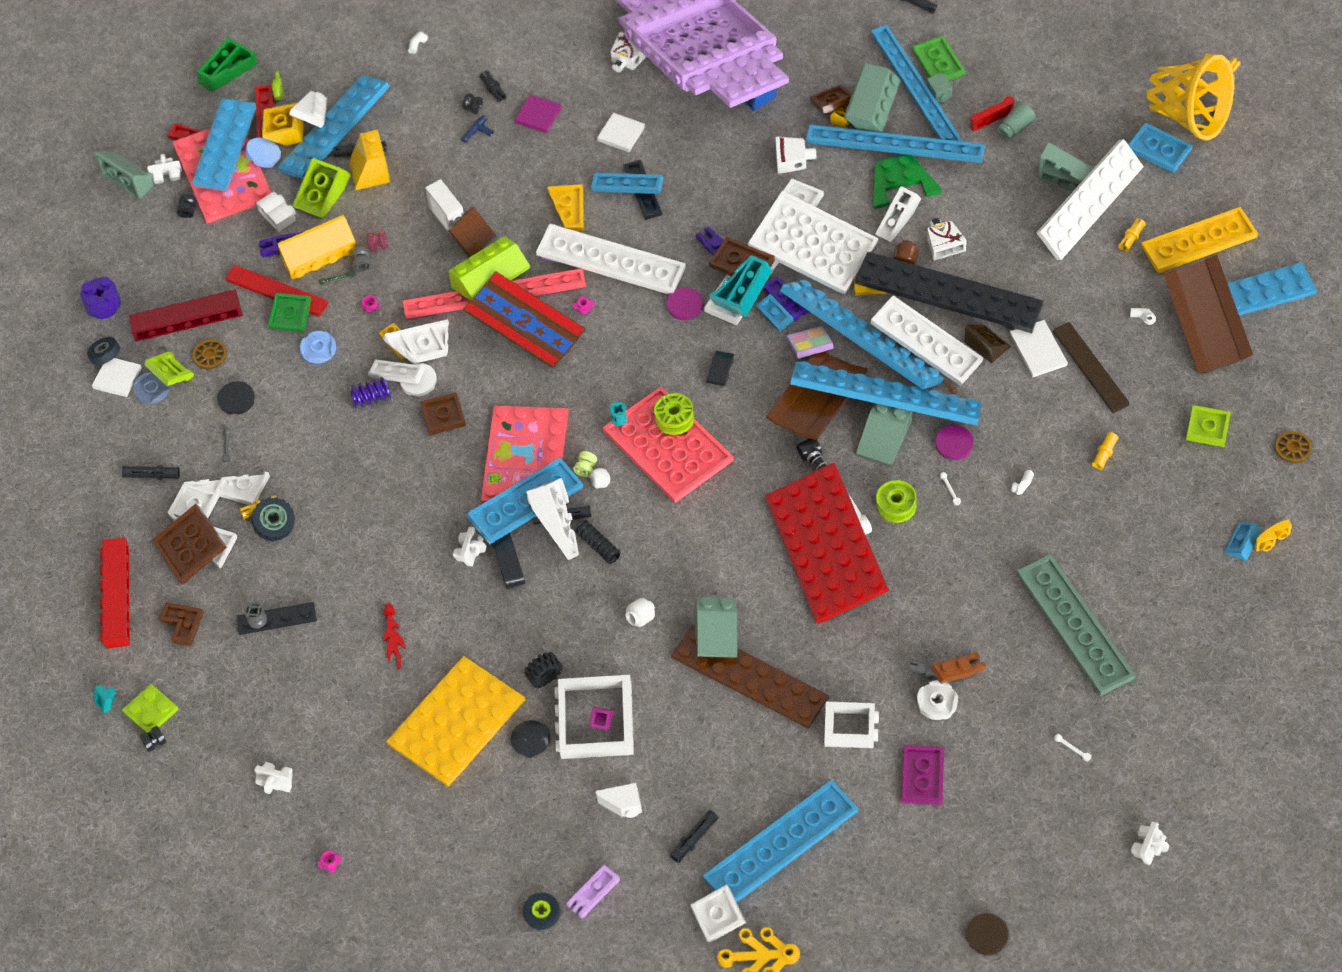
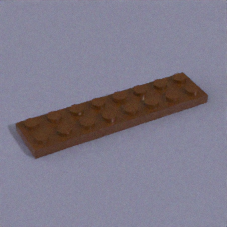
M691 625L671 654V658L807 729H809L829 699V695L738 648L737 658L697 656L695 626Z

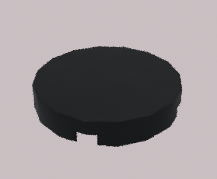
M230 382L220 389L217 396L218 404L221 410L227 414H242L253 406L255 394L251 386L245 382Z

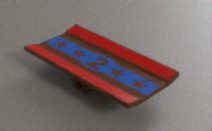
M495 271L472 301L463 308L464 312L551 368H554L585 331L583 326Z

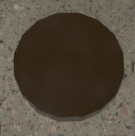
M983 913L975 916L969 922L966 930V939L969 946L978 951V953L993 955L999 953L1007 944L1008 928L1000 917L994 914Z

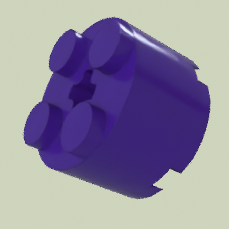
M108 277L96 278L82 284L81 299L87 314L91 317L93 316L97 319L109 318L121 306V299L116 285Z

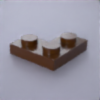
M166 602L159 619L161 623L176 625L171 638L173 643L192 646L204 612L200 608Z

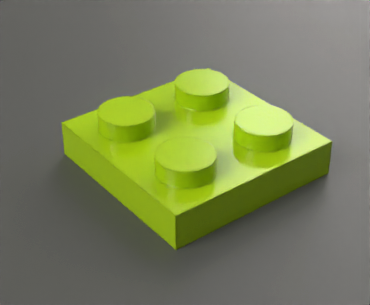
M1193 405L1186 441L1225 447L1231 412Z
M150 684L125 706L122 712L145 733H148L156 725L160 727L179 709L162 692Z

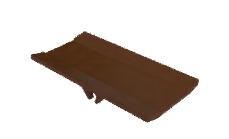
M1217 255L1182 269L1164 273L1199 374L1221 368L1253 355Z
M825 351L813 354L807 361L811 365L827 366L833 370H845L851 374L865 375L868 371V368L852 365L829 355ZM790 384L766 415V419L806 438L817 440L848 397Z

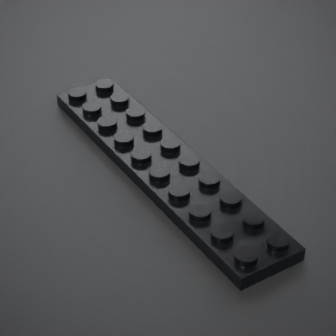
M871 252L866 253L855 279V284L1028 333H1033L1044 302L1040 299Z

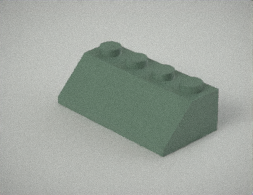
M864 63L844 117L857 130L882 133L900 79L888 68Z

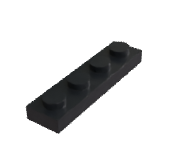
M314 602L264 610L267 622L263 627L257 629L249 626L245 614L237 615L239 635L317 621Z

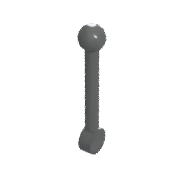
M225 428L223 431L225 434V453L222 460L228 462L230 460L228 446L231 430Z

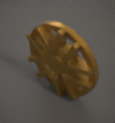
M208 339L196 345L192 357L198 367L212 369L217 368L226 360L227 350L221 341Z
M1288 431L1277 438L1275 450L1282 460L1299 463L1305 461L1310 456L1312 444L1306 435L1296 431ZM1292 435V439L1290 440L1286 436ZM1295 435L1300 437L1299 440L1294 439ZM1302 438H1303L1307 443H1300V442H1301V440H1302ZM1296 454L1299 455V457H1300L1299 459H1296V457H1295Z

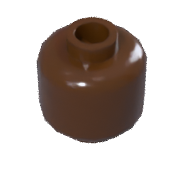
M903 240L896 245L893 259L915 265L919 249L914 242Z

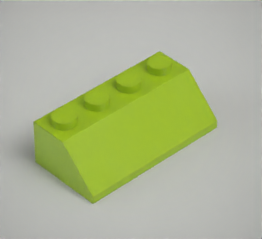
M504 236L456 265L448 272L451 287L472 301L495 271L512 280L530 269V265L517 244Z

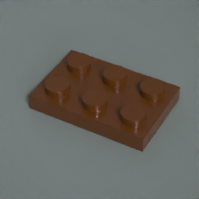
M726 236L709 262V267L733 276L735 274L734 271L751 255L766 261L770 267L775 261V256Z

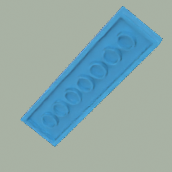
M365 75L358 78L351 88L326 113L322 128L315 125L304 137L303 142H300L277 167L279 171L304 179L312 158L323 161L333 150V147L345 137L389 88L388 82Z
M830 780L705 873L703 879L713 891L728 885L737 903L858 812V808L833 780Z

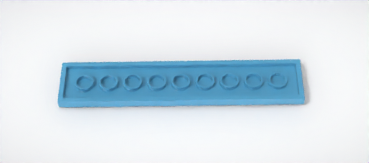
M801 280L782 286L780 291L921 389L930 388L943 382L945 377L940 375L938 370L930 368L922 359L911 355L909 350L898 346L893 339L883 336L880 330L870 327L865 320L854 316L852 311L844 309L837 301L826 297L824 292L813 288L808 281Z
M796 361L790 383L796 386L976 426L981 408V402L972 398H959L954 394H941L936 390H923L918 386H905L899 382L892 383L881 378H869L863 374H851L845 370L829 369L827 366H815L805 361Z

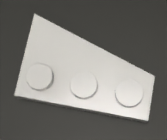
M310 91L291 109L289 114L322 128L325 122L327 98L321 93Z

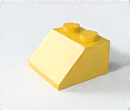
M297 103L264 109L263 138L285 146L303 142L304 120L289 114Z

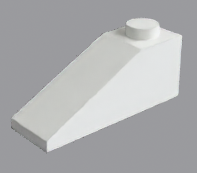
M901 186L875 235L892 242L914 214L921 198L916 193Z

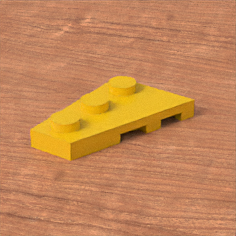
M583 184L548 186V193L563 227L577 232L584 231Z

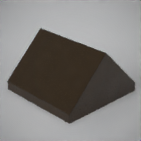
M966 325L964 342L991 364L1011 348V345L985 325Z

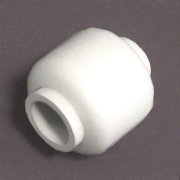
M639 598L627 606L626 619L631 625L642 627L653 620L655 607L651 601Z

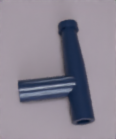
M482 115L467 133L461 137V141L466 143L478 130L491 137L494 130L483 125L487 118Z

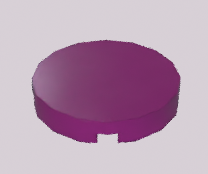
M689 287L676 289L667 298L668 312L679 320H690L692 317L698 316L703 309L701 294Z
M950 425L939 431L936 436V449L944 458L960 460L966 458L973 449V436L964 427Z

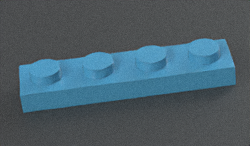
M595 173L591 189L593 192L660 194L663 177L662 175Z

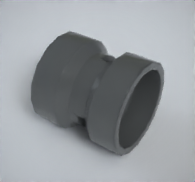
M365 247L354 248L351 251L353 269L356 272L369 270L371 264L368 259V249Z
M251 602L245 607L244 614L251 628H261L266 624L267 617L260 603Z

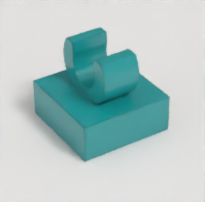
M102 685L94 687L93 701L104 714L111 709V702L116 700L113 695L117 694L113 687L105 690Z

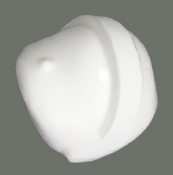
M604 468L595 469L590 474V482L596 489L605 488L610 483V475Z

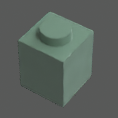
M943 73L927 78V87L938 103L946 102L952 98V86Z

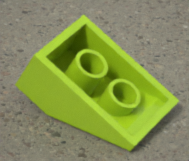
M312 158L292 207L323 219L345 190L351 174L342 168Z

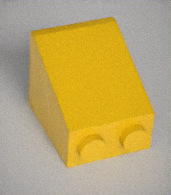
M378 129L360 133L350 158L349 165L356 190L390 182Z

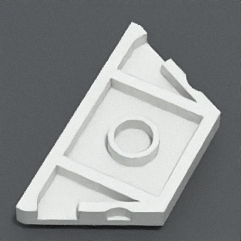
M447 319L384 334L383 340L413 364L444 357L448 353L449 321Z

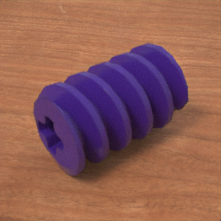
M380 377V383L373 379L372 385L369 381H366L365 387L359 383L358 389L351 385L350 392L355 409L357 403L363 407L364 401L371 405L372 398L378 403L379 396L385 401L386 394L391 399L387 381L383 377Z

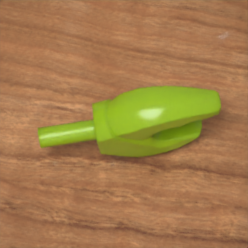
M278 71L275 72V79L272 80L275 101H280L283 98L282 81L279 78Z

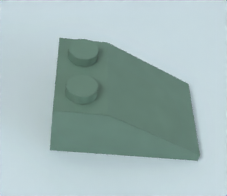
M874 403L856 455L892 466L911 425L912 411Z
M696 597L694 624L697 656L737 658L736 598Z

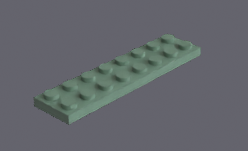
M1051 554L1017 570V576L1100 696L1135 679L1134 672Z

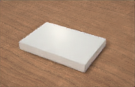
M1045 320L1036 323L1033 333L1018 329L1010 331V336L1032 377L1067 366V360Z

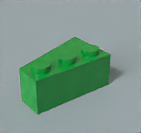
M227 38L197 71L198 84L211 92L219 89L256 66V53Z

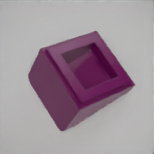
M597 706L593 707L589 727L609 731L615 710Z

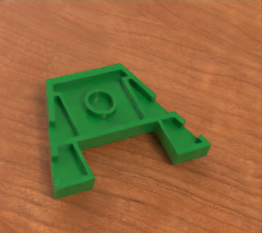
M905 154L876 161L874 209L890 206L886 191L897 189L901 186L905 187L921 183L926 197L942 194V189L912 155Z

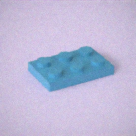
M1147 123L1142 126L1128 144L1135 155L1172 173L1177 170L1192 150L1191 144Z

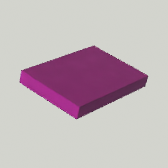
M903 745L901 803L942 805L944 747Z

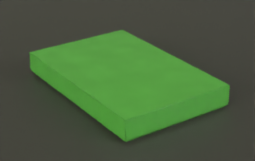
M944 36L923 42L911 48L928 78L943 73L949 81L966 74V71Z

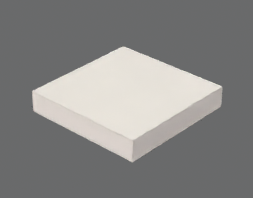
M613 113L597 137L598 142L630 152L644 130L645 124Z
M114 358L102 365L92 387L93 389L127 397L142 367L140 364Z
M728 885L690 905L707 942L714 941L746 923Z

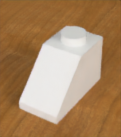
M636 783L596 791L598 803L621 817L632 818L642 813Z

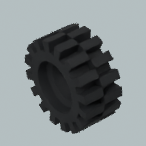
M544 652L543 655L539 654L538 658H533L532 663L529 662L527 664L528 667H525L524 674L535 688H541L542 685L546 686L553 679H557V675H560V671L563 670V665L553 652Z

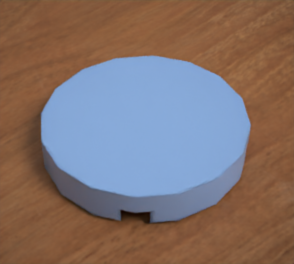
M254 138L248 142L245 154L249 160L254 161L255 165L267 168L273 167L279 162L281 151L274 142L268 139Z
M324 331L311 332L300 343L302 357L306 361L315 364L330 360L337 349L334 337Z

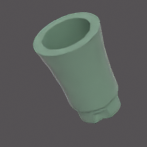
M1017 102L1012 111L1000 122L996 131L1003 139L1008 140L1036 119L1035 114L1027 104Z

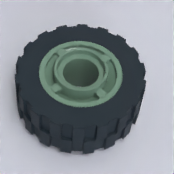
M269 497L261 500L256 505L252 514V527H254L255 533L260 538L272 542L287 537L293 529L295 520L291 505L283 499H278V497ZM270 516H275L278 518V521L272 523L268 520V518Z

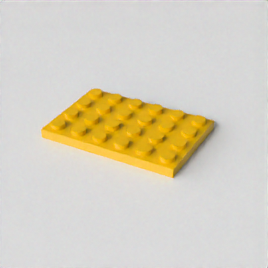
M463 656L386 741L387 745L449 787L525 701V697Z

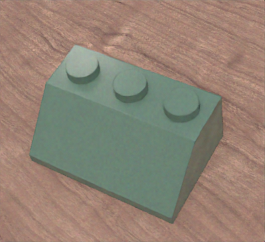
M97 151L94 153L101 174L140 199L154 186L152 175L148 171L140 169L137 164L127 161L123 155H118L113 151Z

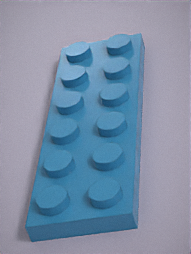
M221 99L192 181L193 186L228 191L256 110L255 103Z
M1302 262L1228 283L1239 316L1317 293V289Z
M558 458L468 512L467 518L490 545L537 516L532 506L528 503L526 491L562 478L569 497L582 489L583 483L561 458Z

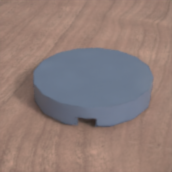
M151 372L140 375L133 384L134 396L144 404H155L162 401L170 390V386H166Z

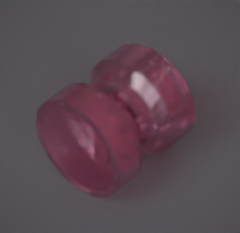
M380 231L378 234H367L371 252L376 251L377 248H388L385 231Z

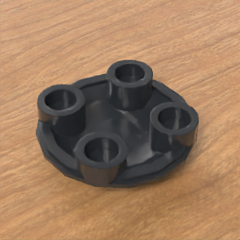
M529 720L523 721L514 728L510 740L511 746L517 753L527 758H533L548 747L551 738L549 730L544 724L539 721Z

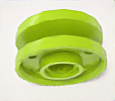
M678 393L662 396L655 404L654 415L656 425L665 434L680 435L687 432L693 426L695 420L693 403L685 395Z
M892 480L884 483L876 494L878 513L886 521L893 523L909 520L917 509L916 491L905 481Z

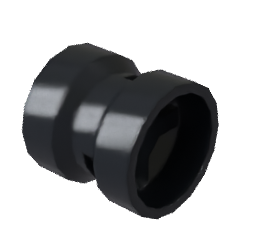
M182 194L179 198L176 213L182 218H192L197 199L191 194Z
M157 725L151 728L150 732H144L139 735L148 752L153 751L157 745L167 743Z

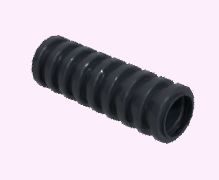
M587 519L581 520L576 525L575 533L602 556L608 564L618 560L621 554L620 550L593 527Z

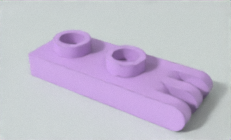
M603 865L567 902L566 906L568 908L573 907L572 911L574 913L579 912L578 916L584 918L620 881L619 876Z

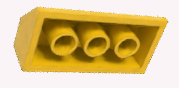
M344 215L277 243L283 265L291 279L300 278L304 274L312 270L316 271L328 263H335L344 256H351V251L356 248L354 237Z

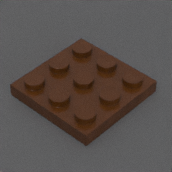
M194 504L152 539L168 566L182 584L227 548L197 504Z

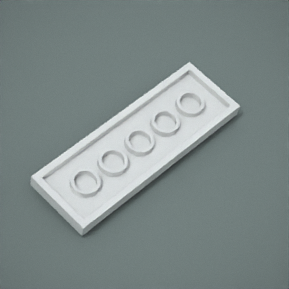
M892 296L871 319L870 324L960 386L983 361L982 356L895 296Z

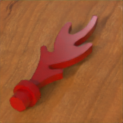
M391 603L385 604L383 611L384 616H388L387 629L383 640L386 642L390 638L387 644V660L390 661L391 653L395 652L398 661L397 668L400 669L401 655L397 646L401 645L403 649L406 646L401 635L393 629L394 627L399 629L400 626L394 621L392 616L396 614L395 609Z

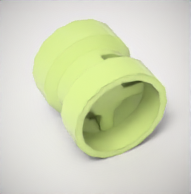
M582 451L573 470L577 475L588 478L593 471L592 467L595 466L598 459L594 454Z

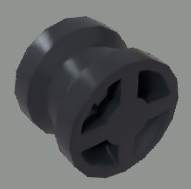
M468 93L464 97L462 108L477 114L483 105V98L479 96L474 97L473 94Z

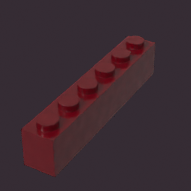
M235 289L144 312H137L129 315L135 342L241 317L243 314Z

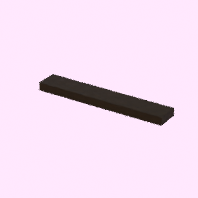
M1067 322L1054 328V335L1110 411L1114 413L1129 406L1127 398L1072 324Z

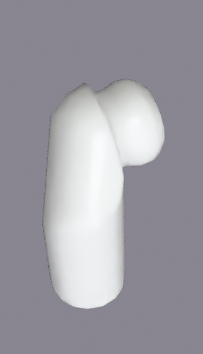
M1131 308L1130 317H1140L1146 324L1151 325L1156 321V316L1148 308Z
M1026 470L1020 484L1014 482L1011 491L1017 493V495L1022 494L1030 485L1034 473L1031 470Z

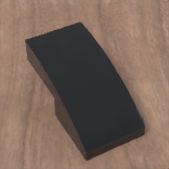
M721 351L715 352L706 383L725 386L734 360V354Z

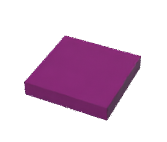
M529 95L515 118V123L547 133L562 106L561 104Z

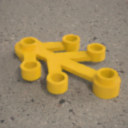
M765 927L761 930V939L772 944L777 950H768L752 936V932L749 929H742L739 933L741 942L747 943L755 951L733 953L731 950L723 949L718 953L717 960L719 965L725 968L732 966L734 962L756 961L750 968H745L742 972H759L769 960L778 959L772 967H766L763 972H779L786 964L796 963L799 960L800 951L794 944L782 943L773 935L771 928ZM766 932L771 934L769 937L763 936ZM743 934L750 935L748 938L742 937ZM787 951L793 952V954L790 956L786 955L785 953ZM725 954L730 956L728 959L722 958Z

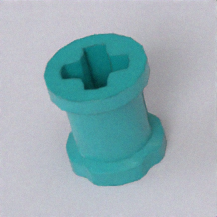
M615 402L610 406L611 420L615 426H623L628 421L627 409L624 403Z

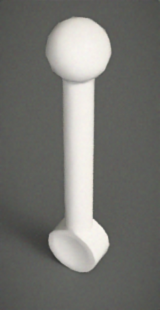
M945 472L940 473V478L944 480L953 498V504L959 505L961 500L956 497L950 486L947 474Z
M1060 734L1054 736L1056 742H1061L1082 756L1084 761L1091 759L1089 753H1083L1064 740Z

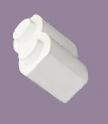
M272 192L256 203L258 211L278 232L296 221L294 208L291 205L288 206L280 194L277 195L275 192Z

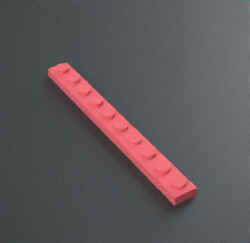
M583 268L512 281L534 296L586 287ZM454 291L404 300L403 305L406 319L462 310L471 301L459 292Z

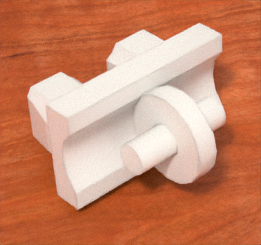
M161 154V160H156L155 165L148 166V171L152 175L154 183L158 184L164 182V174H169L171 181L180 180L182 166L179 161L173 162V158L166 159L165 154Z
M469 527L467 532L460 533L458 539L459 543L463 546L454 550L453 557L457 561L464 562L467 566L473 567L476 556L479 553H484L487 546L483 543L484 539L481 535L475 532V528Z
M265 762L263 766H256L255 783L263 786L265 793L270 794L273 789L290 792L293 776L291 768L284 767L281 771L275 770V766L272 763Z
M1151 822L1150 826H1140L1138 836L1144 842L1143 844L1135 842L1131 848L1133 856L1142 858L1143 862L1151 865L1154 854L1159 856L1160 852H1167L1169 849V844L1165 842L1166 836L1162 835L1163 833L1158 829L1159 824L1157 822Z

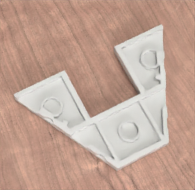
M269 472L255 476L246 474L241 477H222L221 480L215 481L206 479L198 482H184L168 511V515L175 521L194 504H197L208 518L219 497L246 505L254 504L270 477ZM214 527L227 547L212 560L221 569L237 539L236 533Z

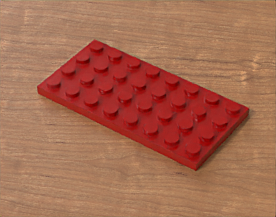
M834 462L765 495L818 624L890 591Z

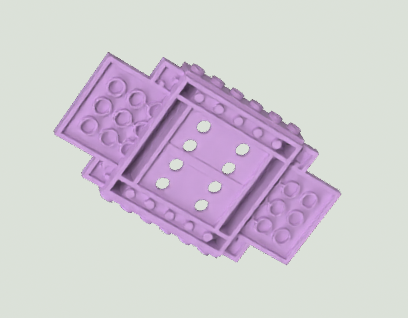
M615 0L629 13L619 18V24L625 29L626 39L630 40L675 85H678L685 92L690 90L694 95H698L707 90H712L731 108L789 83V77L773 63L783 59V52L776 47L777 39L775 35L748 13L744 7L739 5L736 0ZM709 23H716L717 25L714 26V25H708V24H709ZM694 29H701L702 31L699 32V31H696V30L693 31V30H694ZM665 41H673L674 43L670 44V43H667V42L664 43V42H665ZM719 46V47H721L722 49H717V48H713V47ZM689 58V59H692L693 61L690 62V61H687V60H684V59Z

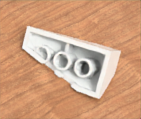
M562 478L526 491L528 503L532 506L533 511L567 559L570 560L578 556L575 532L570 528L572 515L567 513L566 503H569V499Z

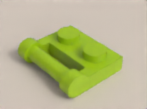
M170 351L145 361V366L166 386L184 380L188 381L194 377V373L179 363Z

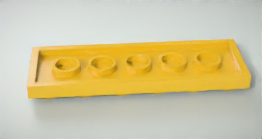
M1238 207L1144 241L1141 244V248L1159 274L1255 239L1258 233L1242 208Z

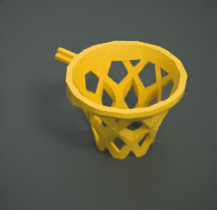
M1206 53L1202 60L1178 66L1157 68L1158 73L1152 74L1149 80L1157 86L1147 91V99L1154 103L1150 104L1149 108L1156 113L1177 121L1198 139L1208 141L1216 137L1225 125L1231 110L1234 94L1233 72L1240 65V61H1237L1235 57L1228 61L1223 55ZM1206 71L1215 72L1218 77L1208 84L1200 79ZM1168 75L1174 77L1164 83L1159 80ZM1180 83H1183V85L1186 87V91L1180 88L1178 85ZM1209 91L1218 98L1216 106L1205 108L1199 98ZM1162 92L1166 96L1165 101L1162 102L1155 94ZM1184 100H1185V108H1184V106H1183L1182 103H1181V102H1183ZM1215 111L1214 117L1212 118L1208 112ZM1201 114L1209 125L1195 124L1194 115Z

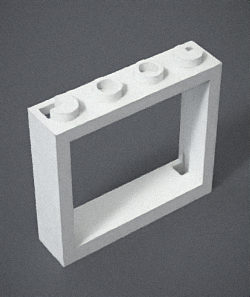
M630 675L558 679V687H555V699L559 700V704L555 705V715L559 717V722H555L556 735L559 734V740H556V752H560L561 759L634 755ZM622 688L624 741L566 745L565 691Z

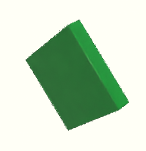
M276 293L268 327L304 332L312 298L310 296Z

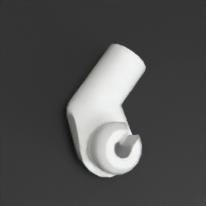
M418 32L410 39L408 52L416 53L418 43L420 41L422 43L427 41V34Z

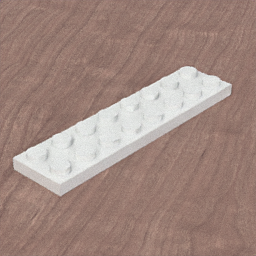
M1124 139L1119 140L1036 232L1057 260L1064 258L1143 168V165Z
M549 224L536 251L537 256L666 294L673 293L676 290L686 268V264L553 224Z

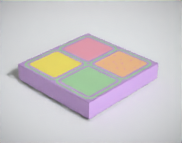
M823 326L787 335V340L797 358L833 349V343Z

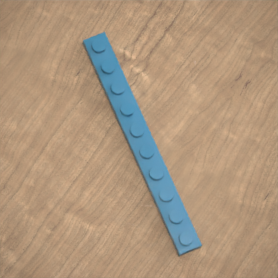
M888 25L871 30L872 37L937 138L963 142Z
M810 125L806 138L807 143L977 163H982L985 151V144Z

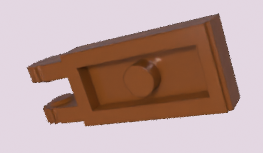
M976 652L970 653L966 657L961 656L934 663L931 666V670L939 682L943 684L970 677L983 671L987 666L984 662L971 666V663L976 662L980 657Z

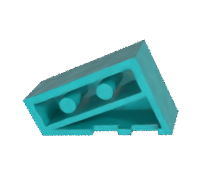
M752 255L734 271L735 274L722 283V286L715 293L712 292L709 295L715 305L745 318L772 272L766 261Z

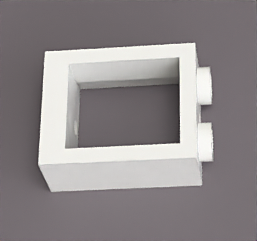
M440 179L425 188L430 210L448 232L464 215L461 204Z
M826 702L825 746L874 748V741H878V729H874V723H878L879 711H875V703ZM834 713L868 714L869 735L833 734Z

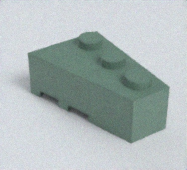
M1048 142L1040 157L1038 179L1074 191L1094 168Z

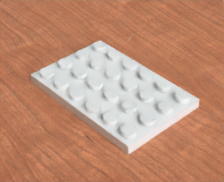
M782 191L748 245L774 255L775 261L845 295L854 278H856L866 253L873 251L879 238Z

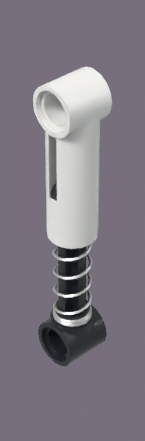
M806 439L796 444V449L801 459L811 463L813 469L817 471L826 466L827 462L822 460L823 456H821L822 451L818 440ZM850 497L865 534L871 533L872 528L869 520L865 515L861 514Z

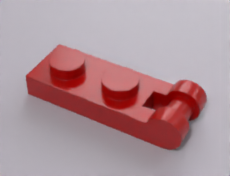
M1007 96L1003 102L975 113L970 117L971 130L975 132L1006 117L1014 108V98Z

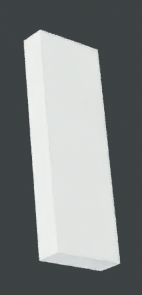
M375 360L368 375L375 379L383 377L385 380L418 384L425 369L421 365Z

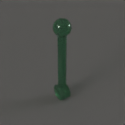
M350 270L346 274L326 279L320 278L319 283L323 285L329 281L349 276L354 277L356 275V272L354 270Z

